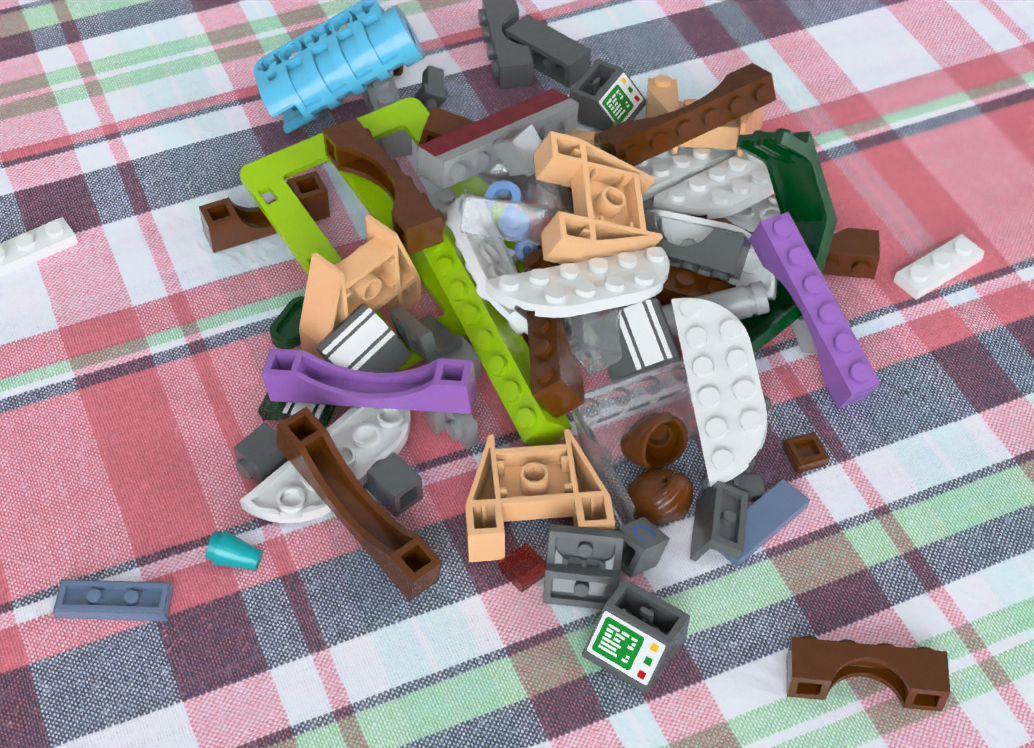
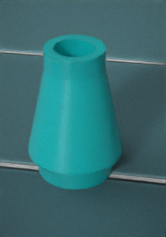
M226 530L223 533L215 531L209 541L205 558L212 560L213 565L256 571L261 562L263 550L253 547Z

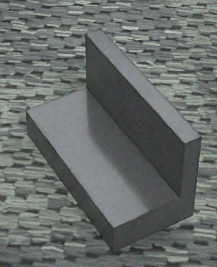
M401 305L389 311L398 338L428 364L463 345L460 338L430 314L418 320Z
M717 481L696 501L690 552L691 560L697 561L710 548L735 559L743 553L749 493Z

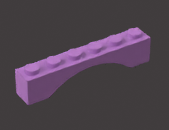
M789 212L760 221L749 241L763 267L770 271L784 285L801 311L816 347L823 381L837 408L840 409L866 399L881 383Z
M271 348L262 372L270 401L471 414L477 391L473 360L438 358L427 365L412 370L374 373L341 367L317 358L304 350Z

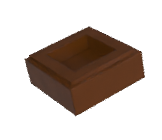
M815 432L783 441L782 448L797 474L828 465L830 457Z

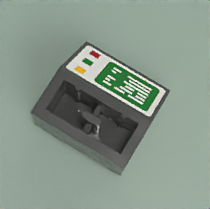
M597 59L570 90L569 98L579 103L578 121L602 131L611 128L615 121L621 123L633 121L646 105V99L624 69Z
M624 579L604 605L582 652V657L647 695L685 642L690 615L629 580Z

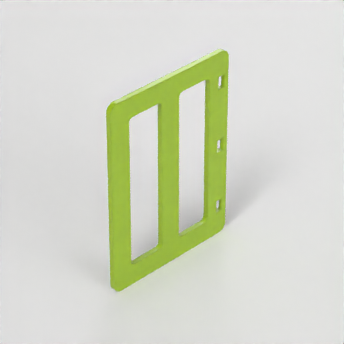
M408 97L356 119L364 128H368L371 131L375 140L403 130L408 133L418 146L430 113L421 101ZM323 133L246 164L240 170L241 182L307 275L309 274L312 254L315 252L333 265L342 261L341 257L285 181L289 177L324 162H331L326 156ZM338 170L370 215L393 231L391 211L394 203L389 195L368 179ZM476 174L450 186V188L458 198L461 194L468 193L484 199L488 186L479 174ZM270 191L276 201L268 205L261 194ZM497 198L494 205L488 207L506 247L514 251L516 241H509L504 238L499 228V218L505 207ZM423 250L409 255L421 278L422 285L444 313V315L436 318V320L457 337L461 335L465 340L468 339ZM518 260L515 263V267L518 273H523L524 262ZM377 310L375 313H376V314L384 321V323L392 330V328H391L390 325L387 323V321L385 320V318L382 316V314L380 313V311ZM402 340L401 342L412 355L395 372L405 370L424 360Z

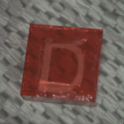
M525 543L498 562V569L522 593L545 577L547 563Z

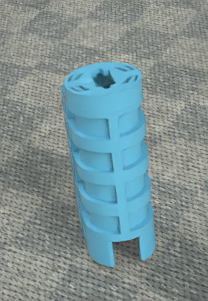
M361 0L260 58L254 66V75L261 98L272 118L282 113L284 132L290 134L317 119L318 112L327 107L331 110L343 104V98L352 93L356 96L368 90V84L377 79L382 82L393 76V70L402 65L410 67L424 59L425 54L413 28L397 5L384 11L377 0ZM349 23L347 27L339 31L344 24ZM298 52L296 56L289 59L293 53Z

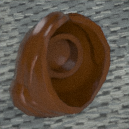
M654 412L641 418L622 436L620 447L623 455L632 463L650 470L661 469L675 462L683 454L687 447L688 430L683 421L673 416L671 412Z
M652 469L640 474L627 490L626 504L630 515L636 519L644 516L651 523H666L680 520L687 515L693 502V483L686 475L674 473L666 469Z

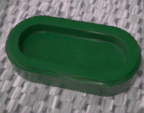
M304 296L292 299L271 325V341L277 348L293 349L301 344L299 324Z

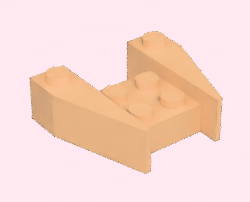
M665 75L648 78L646 118L669 113L697 101V99H686L684 102L678 100L677 79H672ZM764 106L670 149L673 154H677L678 147L737 150V156L742 157L745 152L736 148L739 135L753 134L754 131L761 129Z
M553 131L548 133L533 154L536 180L570 187L572 189L574 214L558 211L541 232L543 260L559 264L575 263L595 257L602 258L617 255L621 252H633L655 247L663 236L660 233L646 230L642 195L654 183V177L580 138Z
M369 214L365 216L366 244L359 246L355 252L334 265L317 252L313 253L311 257L299 324V334L302 350L322 360L324 358L315 347L362 303H365L371 310L376 312L382 306H385L390 311L400 305L404 309L409 310L422 300L421 278L399 236Z
M564 429L563 444L495 449L494 434L488 435L465 505L469 562L505 560L504 522L572 517L573 526L615 531L611 496L569 429Z

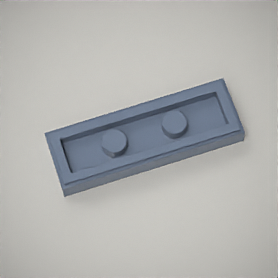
M782 479L747 508L743 553L736 559L723 553L720 554L738 567L808 508L810 500Z
M61 579L53 612L56 618L168 621L174 589L172 583Z

